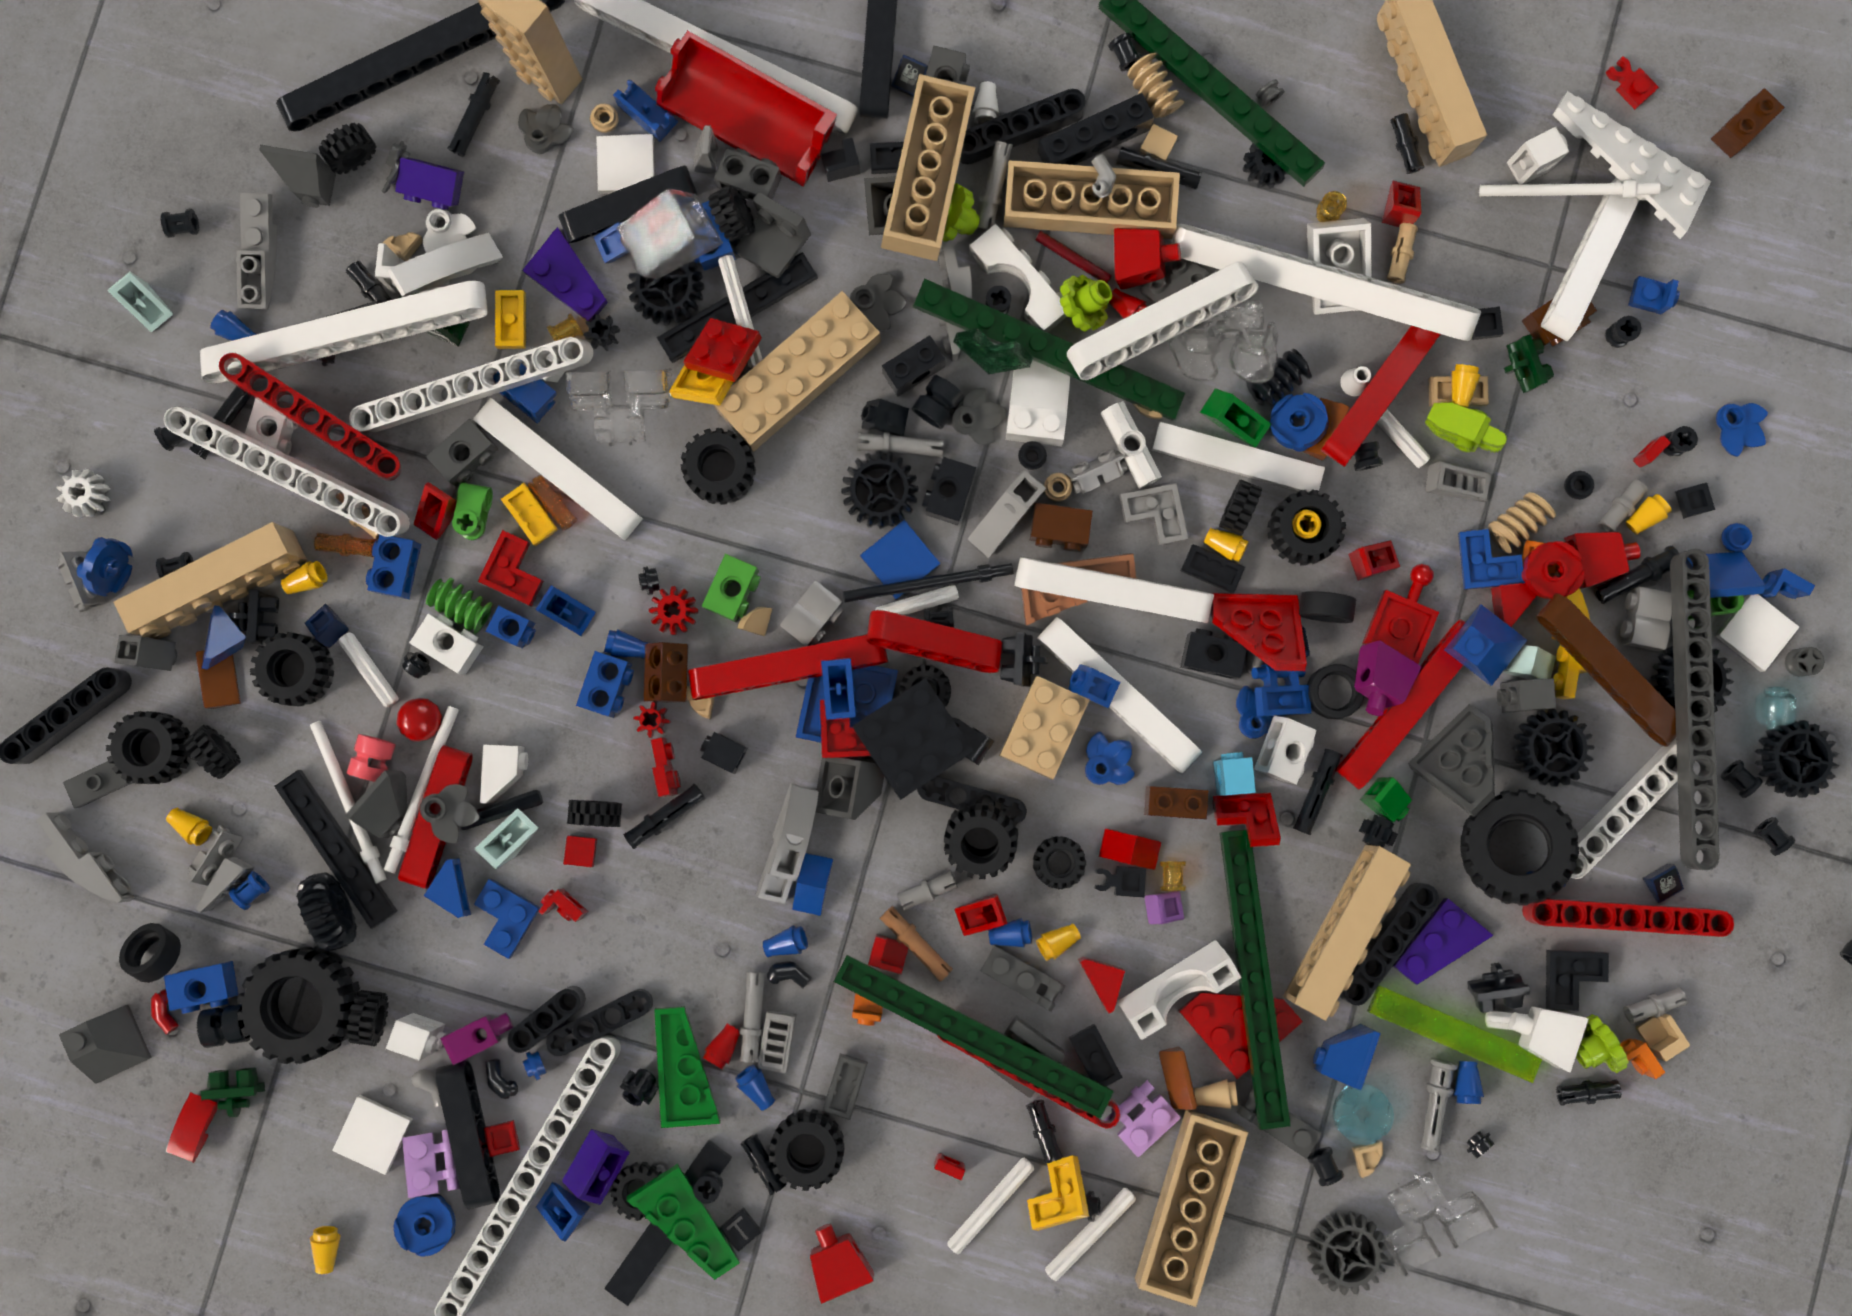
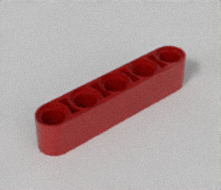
M874 610L870 613L866 641L871 645L984 673H996L1000 670L1002 641L889 611Z
M446 745L442 746L437 755L424 798L431 794H439L449 785L465 786L472 765L473 754ZM433 803L431 811L434 814H438L441 807L438 803ZM419 810L399 871L398 880L428 889L435 878L446 842L434 835L431 823L421 816Z

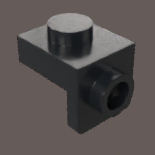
M882 399L868 401L861 413V419L863 420L861 428L864 430L875 429L894 436H904L909 408Z

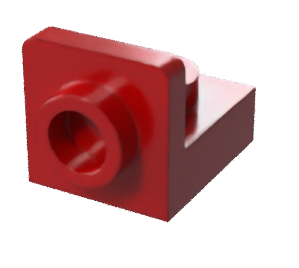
M564 888L558 889L556 892L553 889L550 890L540 901L543 906L538 910L540 914L545 915L557 905L559 907L557 912L564 919L575 922L580 921L589 912Z

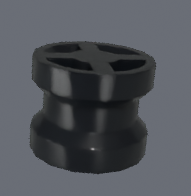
M1378 441L1361 444L1353 455L1356 459L1354 464L1355 471L1368 470L1383 465V460L1378 455V449L1380 448Z

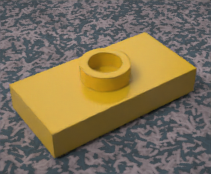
M522 483L501 498V501L534 546H537L559 530L525 483Z

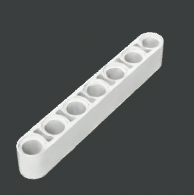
M1616 177L1611 183L1622 182ZM1622 195L1603 196L1540 327L1565 341H1568L1576 332L1639 202L1636 196L1635 198H1622Z
M1233 263L1077 342L1069 348L1067 357L1081 380L1092 379L1248 300L1257 292L1259 286L1244 263Z
M491 397L472 419L624 541L643 520L637 513Z
M1020 557L1014 586L1204 623L1209 621L1214 594L1026 557Z
M1056 617L1037 637V640L1072 673L1078 669L1080 664H1083L1120 681L1121 683L1109 708L1178 772L1183 774L1202 754V751L1061 619Z
M1694 732L1692 738L1694 744L1697 745L1699 743V735ZM1676 737L1668 747L1662 746L1577 833L1579 856L1577 858V865L1570 877L1571 879L1584 877L1678 781ZM1669 756L1674 760V767L1671 770L1667 766ZM1650 776L1654 779L1655 783L1652 790L1647 787V779ZM1630 796L1635 802L1634 808L1631 811L1627 807V800ZM1610 817L1615 822V827L1612 831H1609L1606 825ZM1589 838H1593L1595 842V848L1591 852L1588 851L1586 846Z

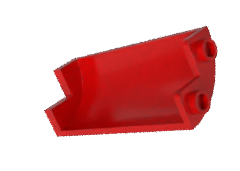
M687 30L682 39L677 38L672 45L670 54L673 55L672 68L665 77L661 76L655 86V91L657 92L656 105L703 130L705 125L711 126L715 138L735 149L739 148L747 151L755 159L761 160L766 158L775 162L777 167L780 168L781 175L804 187L821 157L819 154L824 144L829 140L837 114Z

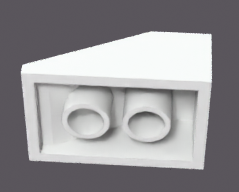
M1365 218L1308 223V259L1371 277V223ZM1312 297L1315 315L1357 311V309Z
M1015 356L1005 440L1018 442L1035 441L1044 445L1062 446L1066 427L1070 376L1030 358Z

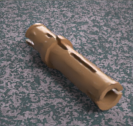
M893 905L879 918L897 936L896 940L899 943L903 942L939 982L946 978L953 970L915 930L916 926L913 923L909 924Z

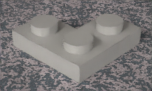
M1177 483L1120 494L1125 524L1153 518L1159 546L1188 540Z

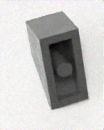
M119 635L114 663L171 671L172 665L177 660L176 642Z

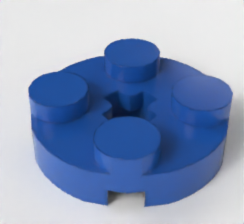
M1309 393L1284 396L1274 405L1270 415V426L1275 440L1282 446L1294 449L1297 452L1305 451L1307 448L1317 444L1326 434L1329 425L1325 405L1319 398ZM1294 417H1306L1303 426H1293L1294 421L1292 419Z
M98 537L95 539L84 562H81L77 568V576L82 579L84 587L89 592L103 597L108 596L107 593L109 592L116 593L120 591L132 572V565L128 564V556L133 557L131 548L126 543L113 538L105 539Z
M438 1194L411 1198L400 1208L394 1222V1235L398 1244L404 1250L416 1253L417 1256L425 1257L436 1254L447 1245L455 1234L456 1220L454 1212L444 1197ZM422 1217L431 1221L430 1232L426 1233L425 1229L418 1228V1224L422 1222Z

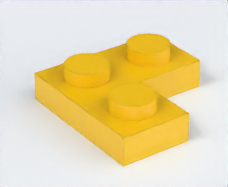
M1072 1155L1047 1163L1052 1193L1027 1200L1032 1230L1039 1231L1089 1216L1077 1156Z

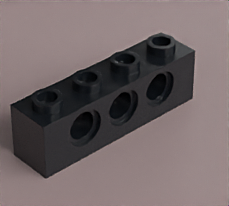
M1140 93L1040 139L1038 154L1043 163L1076 165L1150 131L1154 115L1143 93Z

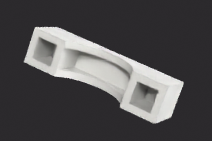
M994 224L970 244V256L987 275L995 272H1007L1017 276L1025 284L1029 294V302L1025 308L1024 318L1030 325L1045 332H1050L1067 317L1060 304V298L1063 295L1060 292L1056 293L1049 286L1051 282L1041 270L1039 272L1036 271L1031 265L1032 259L1023 249L1019 251L1016 248L1011 234L1005 228L1001 230L997 224Z
M1214 940L1121 998L1117 1003L1139 1038L1143 1040L1166 1025V1018L1170 1008L1181 997L1201 990L1218 993L1239 980L1241 976L1230 956Z

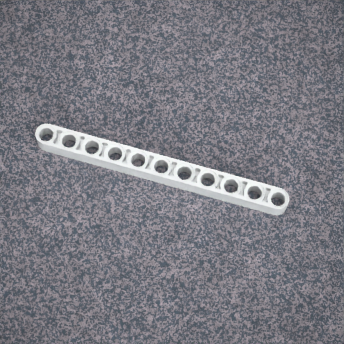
M574 0L575 4L585 12L669 53L677 38L682 39L687 30L836 113L837 118L832 133L838 136L845 137L859 111L851 102L643 0Z
M1187 224L1176 225L1171 243L1180 244L1182 259L1220 270L1233 263L1242 262L1257 281L1460 340L1470 341L1472 339L1481 315L1480 310L1465 304Z
M465 281L206 347L200 350L201 377L203 381L208 383L229 381L219 369L220 359L228 353H237L267 372L485 317L488 313L485 285L480 281ZM232 362L228 366V374L236 375L242 370V363Z
M604 1035L590 1045L436 1305L435 1316H464L469 1310L619 1056L621 1045L614 1036ZM600 1043H607L610 1046V1057H604L600 1054ZM586 1068L592 1069L595 1072L596 1080L594 1083L585 1080L584 1070ZM570 1094L577 1095L580 1098V1108H574L570 1105ZM555 1120L564 1123V1134L555 1131L553 1126ZM539 1146H544L549 1150V1159L540 1157L538 1153ZM524 1172H529L534 1176V1185L525 1183L523 1179ZM509 1198L518 1201L519 1211L509 1208ZM493 1224L500 1225L503 1228V1237L494 1234ZM479 1250L487 1254V1263L479 1260L477 1256ZM462 1277L471 1279L473 1288H466L462 1283ZM447 1303L456 1306L457 1314H451L447 1310Z

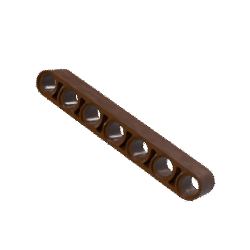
M1555 594L1536 616L1538 622L1650 738L1658 744L1668 747L1676 737L1675 709L1574 603L1561 594Z

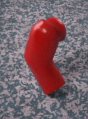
M163 989L158 994L155 993L151 998V1016L164 1033L168 1035L179 1025L167 1012L168 998L166 989Z

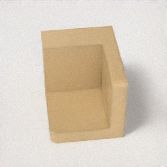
M1664 1013L1663 1016L1658 1018L1652 1016L1636 1027V1030L1654 1056L1663 1061L1670 1060L1691 1046L1671 1015Z

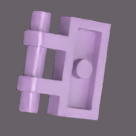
M1148 1080L1139 1088L1138 1086L1134 1087L1130 1091L1132 1094L1123 1103L1118 1105L1120 1110L1119 1121L1125 1126L1117 1135L1137 1157L1141 1156L1181 1119L1160 1094L1152 1102L1147 1098L1155 1089ZM1141 1103L1144 1109L1131 1119L1127 1114ZM1113 1108L1111 1109L1112 1113L1104 1119L1105 1121L1114 1117L1115 1110Z
M447 1130L442 1131L443 1143L435 1144L434 1133L402 1138L408 1198L440 1193V1180L447 1179L448 1191L460 1189ZM444 1152L446 1170L438 1171L436 1154Z

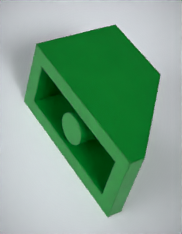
M1217 388L1214 389L1200 411L1201 414L1217 426L1254 448L1257 447L1271 425L1270 422L1236 396Z
M1393 777L1377 778L1360 799L1377 815L1391 822L1402 820L1409 812L1410 808L1407 806L1412 801L1399 782Z

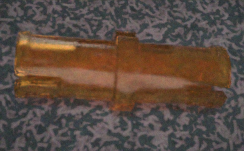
M543 475L532 479V482L528 483L527 487L532 490L543 504L542 508L544 511L549 512L562 530L570 528L573 525L571 522L576 523L577 518L563 503L561 494L554 492Z
M320 532L316 534L317 537L314 540L316 551L335 552L347 557L350 554L373 557L372 548L376 541L375 539L356 538L346 533L342 534V536Z

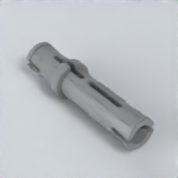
M995 141L994 143L995 146L984 195L980 196V201H982L978 225L980 228L990 229L995 224L998 207L1002 205L1003 201L1000 198L1013 147L1012 144Z
M858 432V440H866L870 443H857V451H881L882 455L892 452L942 458L943 450L931 449V446L943 447L944 439L890 436V433L884 432V435Z
M747 972L743 1027L740 1028V1034L742 1035L740 1061L758 1062L759 1039L763 1035V1029L760 1028L765 973Z

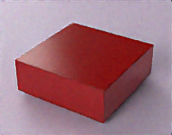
M1660 436L1650 441L1633 458V462L1639 468L1651 463L1671 442L1665 436Z
M567 835L563 864L594 867L597 838Z
M514 1120L484 1128L490 1157L520 1149Z
M942 1153L937 1154L934 1161V1169L962 1180L965 1173L964 1163Z

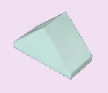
M132 272L127 273L108 289V292L150 332H153L173 315L172 311L151 286Z
M1523 645L1502 673L1528 680L1551 679L1556 656L1539 647Z
M517 808L477 845L475 850L497 869L517 856L537 832L538 827Z

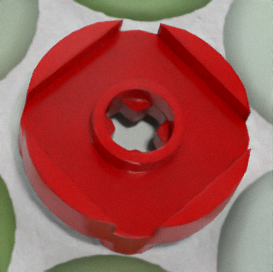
M1562 541L1541 544L1533 548L1527 555L1523 565L1522 579L1527 583L1529 589L1541 598L1551 600L1555 594H1561L1565 597L1575 593L1583 583L1585 570H1583L1581 563L1582 557L1573 546ZM1557 564L1559 566L1557 568V571L1560 573L1559 577H1551L1548 574V565L1553 566Z

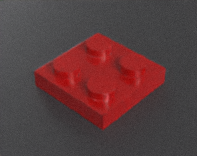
M710 318L683 362L687 369L736 382L762 337L757 330Z

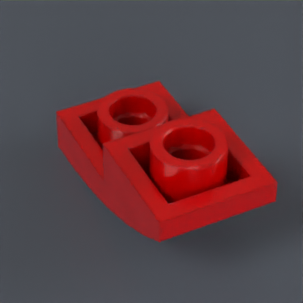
M190 1092L175 1123L166 1152L194 1163L209 1136L205 1132L218 1110V1103L209 1099L201 1100V1096Z

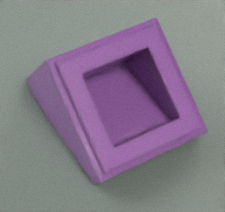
M1180 890L1145 896L1149 924H1164L1184 919Z

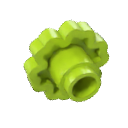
M958 183L954 184L942 239L944 242L954 240L957 233L971 235L977 229L980 221L979 215L972 208L974 204L973 192Z
M1073 275L1063 282V285L1060 286V292L1063 295L1060 298V304L1063 307L1064 314L1072 318L1074 326L1084 332L1090 329L1095 331L1102 327L1108 319L1105 309L1108 308V303L1112 299V291L1109 285L1103 280L1093 281L1085 275H1080L1079 277Z
M1591 1014L1586 1017L1588 1022L1584 1031L1585 1037L1582 1038L1576 1055V1059L1581 1066L1587 1069L1606 1063L1609 1069L1615 1073L1626 1069L1629 1061L1616 1035L1606 1024L1602 1023L1598 1016Z

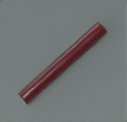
M1040 231L1035 241L1097 280H1103L1107 284L1110 281L1112 275L1043 231Z

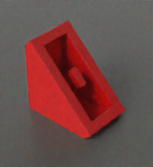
M1393 180L1382 223L1399 227L1402 223L1414 224L1422 212L1420 187Z
M426 483L413 525L435 540L439 539L454 517L457 500L433 484Z
M1391 540L1364 546L1348 554L1357 581L1400 567Z
M1527 583L1499 585L1491 588L1494 614L1510 627L1514 625L1537 596L1529 589Z
M1105 828L1098 857L1155 870L1162 842Z
M997 894L954 909L964 936L1008 924Z
M1087 957L1079 958L1078 961L1108 1014L1112 1013L1115 1010L1125 970L1121 967Z

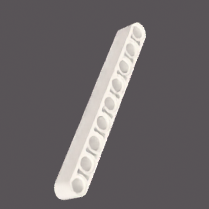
M567 337L356 406L350 412L349 422L357 431L379 432L586 365L593 357V348L586 340ZM576 344H578L580 347V354L577 358L574 359L572 356V349ZM551 353L553 355V363L550 367H547L545 359ZM522 362H525L527 365L524 375H521L519 372ZM498 370L500 373V381L497 384H495L493 376L494 373ZM470 379L474 382V388L471 392L467 388ZM446 387L448 391V396L444 401L442 398V390ZM418 396L422 399V405L419 409L416 406ZM393 404L396 407V414L394 415V417H392L390 411ZM367 413L370 415V423L368 425L365 422Z
M172 407L164 414V425L172 433L382 536L402 535L409 529V518L403 511L196 409ZM182 414L186 417L184 427L180 424V416ZM208 427H210L213 432L212 438L210 440L206 436V429ZM234 439L239 443L237 453L232 449ZM260 452H262L265 456V463L263 466H261L258 462V455L260 454ZM286 465H289L292 471L289 479L284 475ZM313 477L318 482V488L315 492L310 488V481ZM339 490L344 494L342 505L336 500V493ZM364 503L368 504L371 510L368 518L362 513ZM390 516H393L397 521L394 531L388 526Z

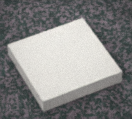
M653 134L596 136L599 194H610L655 176Z
M1747 595L1744 598L1742 608L1729 617L1715 637L1758 671L1764 672L1799 629V626L1760 595Z
M359 1095L332 1151L386 1175L389 1173L402 1144V1138L405 1137L413 1118Z

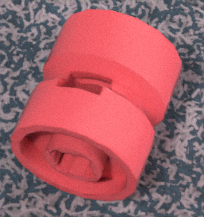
M358 734L354 746L357 755L351 757L346 773L375 782L383 771H388L385 763L391 760L396 744ZM369 758H373L371 764H368Z

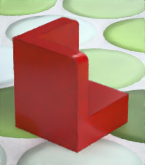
M876 934L868 965L902 974L909 948L903 942L899 943L895 939Z

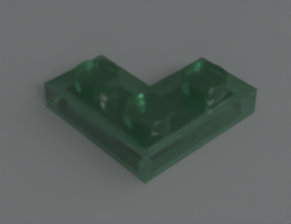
M977 328L957 332L953 340L954 344L988 374L1029 368L1033 361V357L1020 343L1014 341L994 345Z

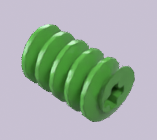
M449 578L445 583L442 582V579L437 580L427 595L426 605L429 607L435 606V610L439 613L444 612L447 618H454L455 623L459 625L464 624V628L468 631L474 629V634L478 633L490 617L493 603L489 601L484 607L481 606L483 601L481 595L473 601L474 591L471 589L463 595L464 585L460 583L456 588H452L454 584L453 578Z

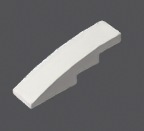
M485 233L422 254L389 268L387 272L403 297L445 285L450 279L471 274L477 268L495 264L503 256L490 234Z

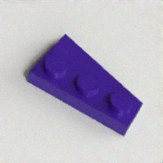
M558 227L522 270L524 274L586 321L592 322L596 314H599L608 303Z
M1444 898L1415 934L1393 967L1413 984L1418 985L1494 935L1450 899Z

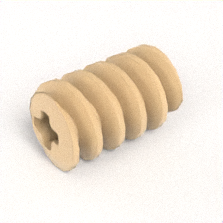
M1150 53L1136 61L1127 72V76L1130 80H1134L1133 87L1139 90L1138 94L1143 93L1154 118H1163L1178 110L1184 104V100L1174 101L1179 91H1168L1173 85V81L1163 82L1168 72L1166 70L1157 71L1163 63L1162 61L1153 63L1152 60L1156 57L1157 53Z
M1529 492L1524 495L1523 500H1518L1514 507L1508 508L1505 514L1498 516L1497 521L1489 524V533L1500 549L1506 553H1512L1509 544L1516 548L1520 547L1521 542L1518 537L1525 541L1528 540L1530 536L1527 529L1532 533H1537L1538 527L1536 522L1541 526H1545L1547 520L1544 515L1554 519L1556 513L1545 499Z

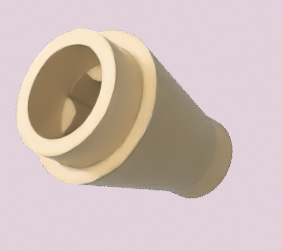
M1228 1079L1194 1088L1197 1106L1203 1105L1231 1109V1106L1238 1105L1235 1081L1228 1082Z

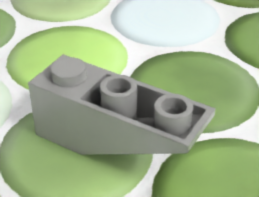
M1023 470L967 540L989 558L1032 509L1035 503L1044 495L1046 487L1027 471Z

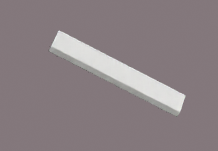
M1160 422L1151 450L1295 491H1319L1325 467L1163 422Z

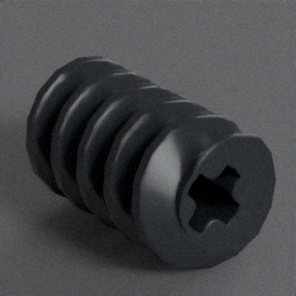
M1292 349V352L1286 351L1282 358H1276L1273 365H1266L1264 371L1256 372L1255 378L1249 377L1246 380V385L1258 404L1263 406V402L1267 401L1270 405H1274V394L1280 399L1284 398L1282 388L1292 392V381L1301 386L1303 384L1301 375L1310 379L1312 374L1303 356L1296 349Z

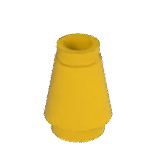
M1464 364L1455 365V371H1451L1452 403L1469 407L1481 376L1478 374L1479 367Z
M1660 495L1648 496L1625 524L1635 535H1638L1640 532L1667 519V514L1672 509Z
M1311 510L1298 512L1292 522L1293 533L1305 539L1313 538L1321 529L1320 517ZM1300 522H1303L1305 524L1304 531L1302 530V527H1300Z
M1213 528L1209 529L1204 540V544L1209 545V547L1225 558L1240 562L1249 541L1243 539V535L1240 536Z
M308 561L286 576V578H283L281 586L284 592L290 595L321 588L323 583L327 582L328 576L320 562Z
M179 808L172 809L166 817V821L189 845H202L212 833V827L209 826L207 820Z
M1072 923L1042 933L1041 938L1036 940V944L1046 961L1051 958L1055 960L1080 940L1081 935L1077 927Z
M334 1226L315 1228L313 1235L310 1237L315 1272L318 1274H328L334 1270L341 1235L338 1234V1229Z

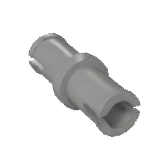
M1634 479L1623 494L1612 501V507L1598 522V526L1605 532H1615L1626 516L1629 517L1634 513L1635 505L1648 492V487L1643 482Z
M949 871L930 881L922 880L920 881L921 885L898 893L897 895L904 911L927 900L930 903L935 900L934 897L952 889H957L958 886L954 876H952V872Z
M1677 987L1674 990L1659 995H1647L1645 1000L1623 1007L1624 1012L1629 1011V1013H1625V1017L1629 1023L1634 1024L1652 1016L1656 1018L1661 1017L1666 1011L1686 1006L1687 1000H1681L1686 998V995L1681 988Z

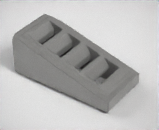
M705 125L695 147L693 168L698 173L715 174L718 145L711 126Z
M1439 461L1428 467L1425 491L1437 495L1486 502L1490 473ZM1451 475H1454L1453 486H1450ZM1463 477H1466L1464 489H1462ZM1474 478L1477 479L1476 492H1472Z
M238 857L224 858L198 902L196 910L199 912L213 910L229 894V890L233 887L236 888L252 872L254 867Z
M767 1010L757 1069L787 1073L797 1014ZM776 1022L788 1024L786 1030L771 1027V1024ZM770 1033L784 1035L786 1039L785 1041L771 1039L769 1035ZM768 1044L784 1047V1052L768 1050ZM766 1055L782 1058V1064L765 1061Z

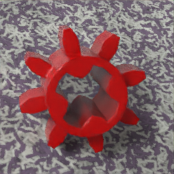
M652 702L649 709L640 705L642 713L640 716L633 717L641 725L637 728V731L648 730L647 735L649 738H653L654 731L664 735L665 731L662 727L664 724L671 723L670 720L664 717L668 709L662 708L658 711L656 702ZM649 714L658 715L655 719L656 726L646 724L649 721Z

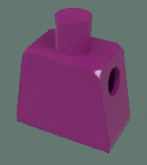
M1380 640L1360 647L1354 686L1357 692L1369 698L1366 712L1375 716L1383 715L1385 708L1402 704L1406 700L1421 668L1420 665Z
M507 1012L494 1019H491L488 1014L440 1039L452 1065H455L501 1041L499 1035L513 1029L514 1026ZM480 1029H484L487 1033V1037L482 1040L476 1035V1032Z

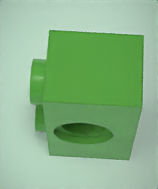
M725 554L702 607L733 622H737L738 618L745 616L748 610L749 602L746 600L750 591L755 592L760 583L759 569ZM733 582L739 583L741 586L740 593L734 597L728 596L726 593L727 586Z

